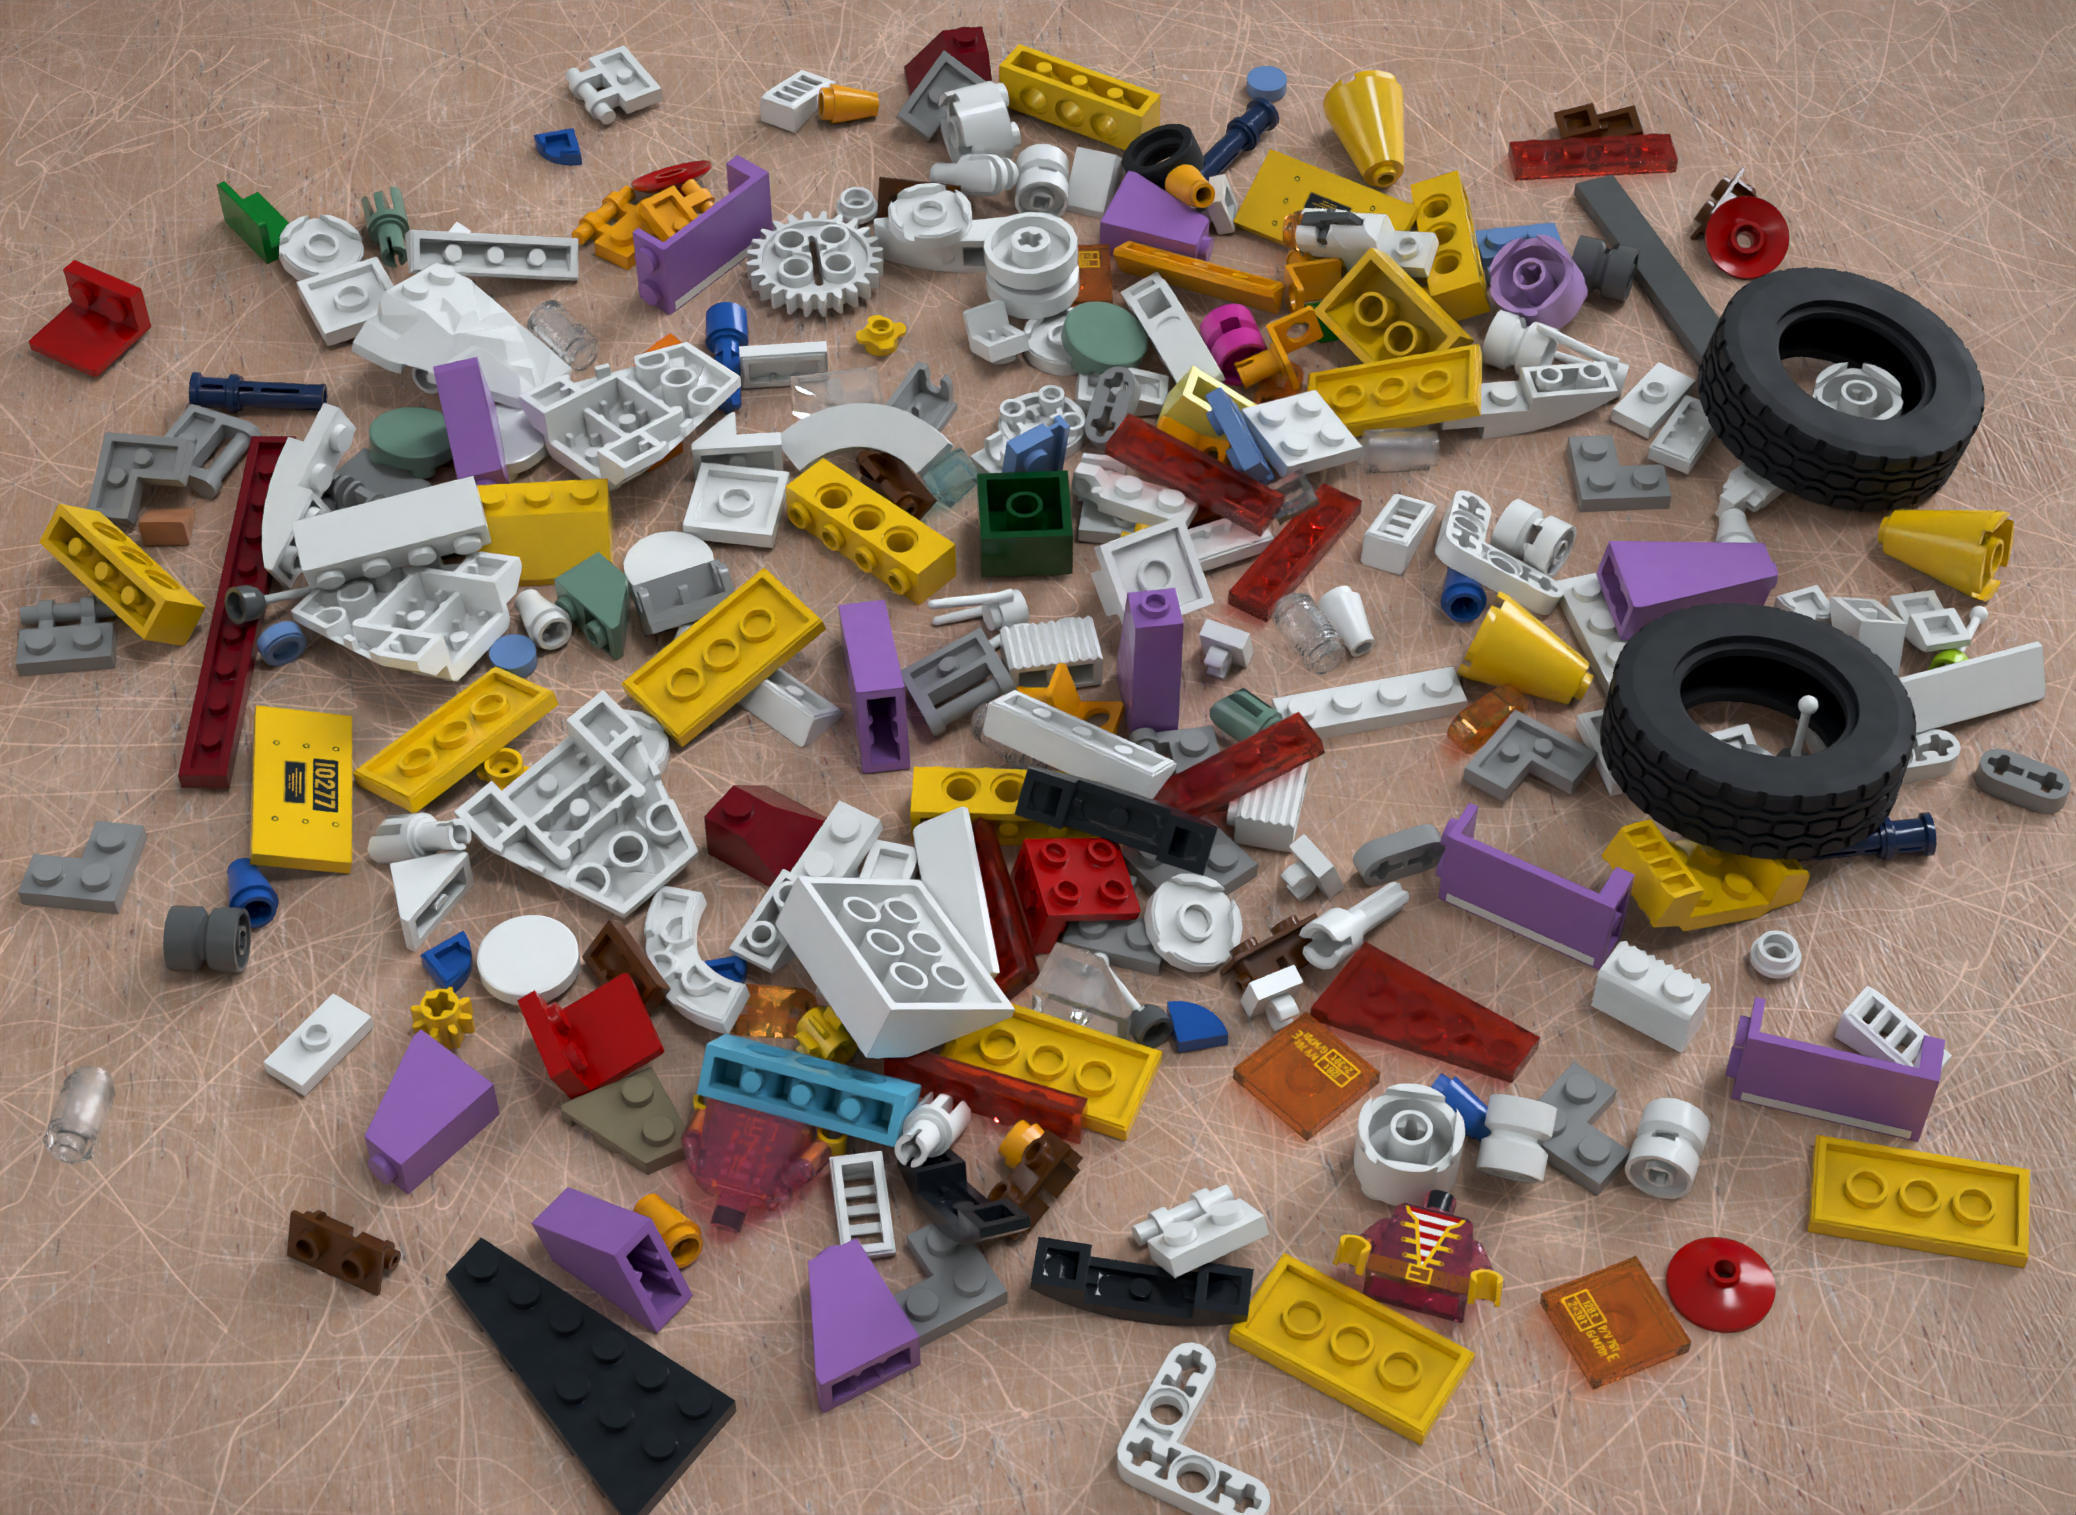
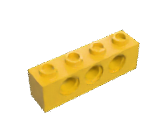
M1018 44L999 65V83H1003L1007 89L1009 96L1008 108L1123 150H1126L1130 143L1141 134L1160 126L1161 94Z
M1455 170L1411 184L1413 202L1409 204L1415 205L1419 209V214L1413 224V228L1418 227V229L1411 232L1435 233L1439 241L1429 277L1421 278L1423 283L1428 282V286L1421 288L1455 322L1490 312L1491 308L1470 202L1459 171Z
M822 458L785 486L788 519L797 528L805 529L820 539L830 550L838 551L853 561L863 572L871 573L886 583L896 594L904 595L917 605H920L956 576L955 543L826 459Z
M59 503L39 543L144 640L185 646L206 607L100 511Z
M914 766L910 808L912 843H914L913 829L917 825L961 806L968 808L975 844L1022 846L1024 839L1101 837L1067 826L1058 829L1015 815L1027 772L1025 769H994L989 767L952 768L943 766ZM1052 770V771H1057V772H1061V773H1066V772H1063V771H1061V770Z

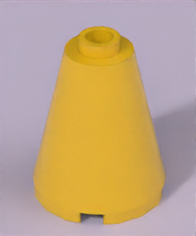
M1380 70L1361 71L1354 73L1355 80L1344 85L1342 79L1336 82L1325 94L1322 105L1326 119L1365 182L1371 186L1385 188L1393 185L1404 173V92L1401 84L1397 83L1396 77L1391 73Z
M1895 510L1890 517H1884L1878 531V542L1883 544L1885 554L1973 599L1986 602L1994 596L2001 584L2000 580L1993 579L1999 566L2007 568L2013 545L2014 521L2007 519L2011 514L2002 510Z
M1499 591L1494 602L1502 605L1501 609L1491 605L1464 658L1472 663L1471 666L1468 667L1461 663L1456 674L1466 679L1566 705L1570 703L1572 697L1581 701L1594 675L1586 672L1590 663L1511 596Z

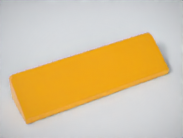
M1127 241L1114 248L1113 256L1120 270L1125 273L1146 278L1157 271L1161 278L1165 279L1167 284L1274 314H1278L1281 309L1286 286L1283 282L1133 241Z

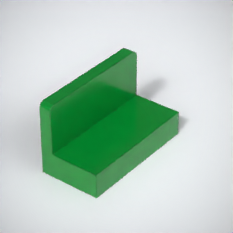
M225 181L217 184L225 222L266 264L278 260L280 235L289 222L259 192L242 199Z

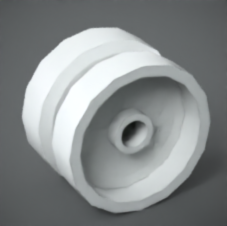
M1024 212L1008 216L997 222L985 235L984 260L987 268V294L991 302L1001 300L1005 303L1007 315L1019 319H1041L1054 316L1070 307L1078 297L1080 286L1079 266L1077 264L1078 238L1073 227L1062 218L1042 212Z

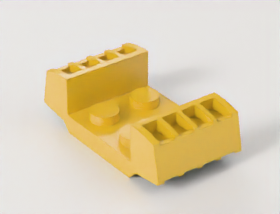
M1651 819L1621 827L1601 855L1613 870L1617 866L1635 874L1631 895L1638 903L1639 909H1642L1650 919L1653 928L1679 926L1682 931H1689L1756 919L1772 909L1800 902L1810 878L1808 871L1804 870L1797 859L1784 860V858H1776L1772 860L1751 858L1741 854L1739 856L1715 850V848L1707 845L1703 846L1689 839L1668 842Z

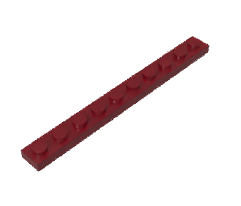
M251 436L178 773L181 788H230L258 652L256 644L262 632L267 604L260 618L248 623L235 624L226 612L225 594L229 588L242 585L256 587L264 595L270 593L273 576L264 568L262 553L264 506L269 484L288 437L296 439V436Z

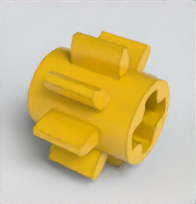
M453 987L432 991L427 990L420 1005H414L410 1008L414 1023L412 1025L414 1035L423 1030L448 1050L461 1048L465 1033H475L470 997H464L459 1000L453 991Z
M818 1006L809 1010L797 1024L795 1038L801 1044L795 1049L796 1052L845 1064L853 1057L857 1050L856 1042L841 1020L836 1016L831 1006L827 1008L825 1006Z

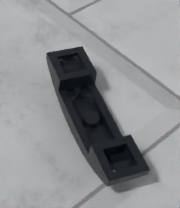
M1029 766L1027 769L1015 815L1058 829L1067 826L1156 855V861L1202 876L1205 873L1218 830L1217 826L1142 795L1082 777Z
M950 1148L942 1155L927 1157V1160L918 1167H911V1162L915 1157H912L906 1166L897 1159V1166L919 1207L932 1224L953 1241L961 1244H972L1022 1232L1031 1227L1030 1216L1009 1198L990 1202L968 1183L966 1162Z
M1038 1237L1030 1289L1058 1302L1099 1315L1156 1325L1217 1326L1247 1322L1254 1269L1209 1262L1200 1266L1198 1272L1189 1271L1174 1278L1159 1266L1091 1256V1244Z

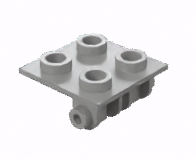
M364 447L337 471H334L332 483L323 492L320 499L332 512L431 487V484L423 479L411 476L407 470L374 463L370 459V450Z

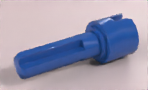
M717 303L706 311L705 343L707 348L714 353V360L740 377L739 346H748L749 343L747 312L741 305L736 303ZM741 387L717 409L724 410L725 414L740 409L742 404Z

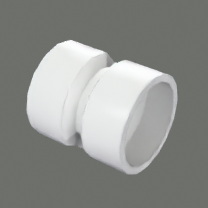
M1036 144L1027 147L1017 158L1016 166L1019 176L1016 182L1015 206L1019 214L1024 212H1042L1061 217L1068 208L1069 160L1062 150L1050 144Z
M1500 310L1488 329L1482 348V362L1503 370L1513 365L1516 374L1520 375L1521 367L1551 365L1556 354L1558 342L1537 331V325L1542 323L1535 321L1527 327L1525 318ZM1545 325V326H1547V327H1549V328H1551V329H1553V330L1559 331V329H1556V328H1553V327H1551V326Z
M1516 499L1510 503L1499 518L1492 534L1490 545L1518 560L1523 559V563L1553 578L1569 557L1575 543L1577 531L1576 527L1552 515L1544 519L1541 509L1521 499Z
M1505 1094L1490 1095L1485 1126L1492 1133L1490 1136L1481 1139L1476 1169L1504 1179L1535 1184L1543 1183L1548 1154L1541 1145L1543 1142L1552 1139L1557 1108L1540 1101Z
M1659 1098L1649 1102L1645 1106L1637 1130V1138L1633 1142L1626 1163L1625 1173L1628 1180L1641 1191L1659 1198L1676 1199L1684 1197L1691 1192L1700 1163L1699 1158L1703 1154L1711 1128L1708 1117L1689 1102L1676 1098Z

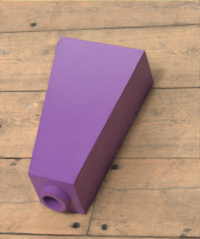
M1609 541L1596 573L1620 640H1629L1636 632H1639L1642 627L1653 620L1660 619L1665 614L1683 608L1688 609L1692 606L1713 603L1715 605L1722 603L1764 605L1771 589L1775 588L1778 580L1777 566L1771 561L1764 543Z
M1176 588L1127 593L1116 676L1121 700L1125 706L1124 714L1129 735L1139 728H1151L1155 732L1178 730L1184 623Z
M885 600L838 605L843 656L863 774L911 768L905 687Z

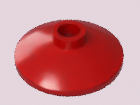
M701 160L666 167L635 179L631 186L635 191L659 193L674 185L681 195L686 197L685 193L681 190L682 185L689 179L698 181L711 170L712 165L710 161Z
M1740 196L1724 202L1714 211L1705 230V245L1713 263L1724 273L1739 279H1756L1771 273L1783 261L1789 247L1790 236L1785 218L1774 205L1758 197ZM1740 235L1747 236L1751 242L1750 247L1743 248L1739 246L1737 237Z
M1706 1237L1687 1243L1675 1253L1666 1274L1667 1292L1679 1313L1691 1323L1713 1332L1736 1333L1756 1326L1768 1315L1775 1298L1776 1286L1774 1276L1765 1260L1749 1246L1729 1238ZM1716 1272L1725 1273L1731 1278H1722Z

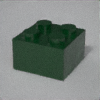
M1068 470L977 474L981 577L1073 574V528Z

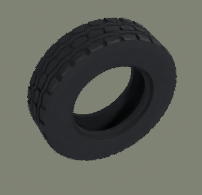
M1801 267L1788 268L1784 271L1778 270L1762 275L1761 278L1758 277L1744 285L1735 293L1725 307L1708 343V347L1703 354L1697 375L1698 393L1700 394L1699 398L1705 416L1708 417V422L1718 438H1721L1723 444L1738 460L1740 459L1745 463L1746 467L1761 478H1765L1771 484L1790 494L1793 493L1799 496V498L1819 505L1823 504L1831 508L1848 511H1891L1908 507L1910 504L1914 505L1936 493L1947 482L1969 445L1983 417L1982 413L1984 412L1985 404L1984 386L1974 358L1969 349L1965 347L1964 342L1940 317L1929 308L1921 305L1917 300L1895 290L1889 285L1866 278V276L1828 268ZM1792 357H1807L1836 364L1849 362L1847 368L1862 369L1863 363L1880 367L1893 375L1900 383L1903 400L1900 417L1886 420L1867 419L1831 408L1800 388L1789 377L1781 360Z
M1713 603L1692 606L1688 609L1683 608L1665 614L1662 618H1657L1642 627L1623 646V650L1620 651L1614 667L1600 727V745L1607 768L1611 771V776L1622 792L1626 793L1629 800L1641 811L1651 816L1654 821L1670 831H1675L1681 834L1682 837L1703 846L1707 845L1715 848V850L1739 856L1741 854L1751 858L1772 860L1776 858H1784V860L1805 859L1811 856L1819 857L1838 852L1844 847L1848 848L1865 839L1867 834H1872L1885 821L1896 802L1916 738L1917 723L1911 699L1908 697V692L1898 676L1894 675L1892 669L1877 654H1874L1870 648L1854 637L1848 636L1844 631L1825 622L1814 620L1812 617L1790 610H1780V608L1757 604L1747 605V603H1722L1716 605ZM1810 695L1817 699L1818 709L1815 713L1811 714L1808 727L1821 738L1827 748L1811 755L1795 757L1770 756L1746 751L1727 744L1704 731L1691 719L1686 710L1709 702H1744L1777 710L1799 721L1801 715L1798 707L1799 700L1804 696Z

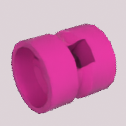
M1240 304L1222 305L1212 310L1200 325V336L1225 377L1223 382L1233 386L1243 385L1234 363L1243 361L1268 349L1250 310Z

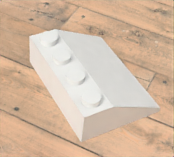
M798 876L775 922V925L788 942L789 947L794 951L813 982L818 986L833 1008L836 1016L841 1020L866 1058L910 1057L1012 1017L1015 1011L1013 1005L921 880Z

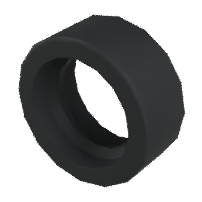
M1166 124L1155 127L1132 141L1124 151L1121 163L1126 174L1128 171L1136 172L1165 190V180L1169 172L1181 165H1192L1201 172L1205 158L1189 127L1182 124Z

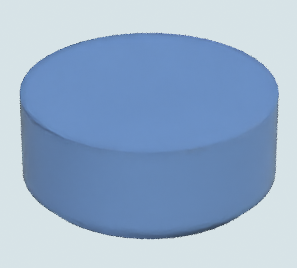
M1260 66L1252 69L1247 75L1246 90L1251 98L1261 97L1274 102L1281 99L1286 93L1287 76L1279 68Z
M284 621L267 628L259 636L256 645L267 664L281 666L293 662L304 652L307 646V639L298 624Z
M505 635L497 639L489 649L491 668L498 667L521 678L531 674L538 663L535 644L524 635Z

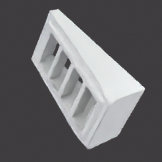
M800 70L767 91L760 98L761 121L796 133L818 109L820 88L829 87L831 83L836 84V82Z
M1394 494L1364 534L1361 562L1366 566L1398 575L1402 574L1409 565L1430 525L1437 505L1404 495Z
M1866 986L1841 1015L1835 1038L1863 1056L1914 1067L1911 1062L1918 1055L1924 1035H1929L1886 997L1870 986ZM1882 1030L1889 1034L1886 1039L1879 1035ZM1901 1042L1908 1046L1902 1054L1896 1050ZM1945 1049L1941 1071L1949 1063L1952 1056Z
M882 1151L829 1157V1173L840 1246L851 1241V1236L881 1233L883 1242L861 1245L869 1259L895 1256L896 1248ZM873 1178L874 1185L844 1188L843 1181ZM876 1197V1203L856 1206L846 1205V1199ZM875 1214L879 1216V1222L849 1225L848 1218Z

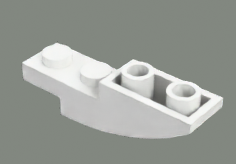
M888 217L873 219L874 236H878L879 247H883V259L894 263L934 271L986 273L987 268L984 260L985 235L994 224L1006 217L972 220V226L967 236L958 243L942 249L923 250L909 247L900 242L889 230Z
M1157 271L1120 292L1132 314L1140 321L1148 335V339L1176 384L1192 366H1195L1219 382L1225 380L1223 373L1166 280L1162 279Z
M1606 361L1521 367L1518 381L1482 383L1481 416L1441 422L1440 426L1442 430L1478 427L1482 439L1527 433L1559 424L1596 409L1616 398L1618 390Z
M323 403L304 442L288 437L275 466L265 501L262 522L264 568L283 587L288 589L292 588L297 576L302 573L291 522L331 512L330 508L320 498L323 492L331 485L333 473L344 452L350 448L353 435L357 429L339 407Z
M839 800L791 872L782 869L729 947L730 952L772 974L788 963L796 954L789 947L788 942L775 925V922L797 877L859 878V865L883 831L881 820Z

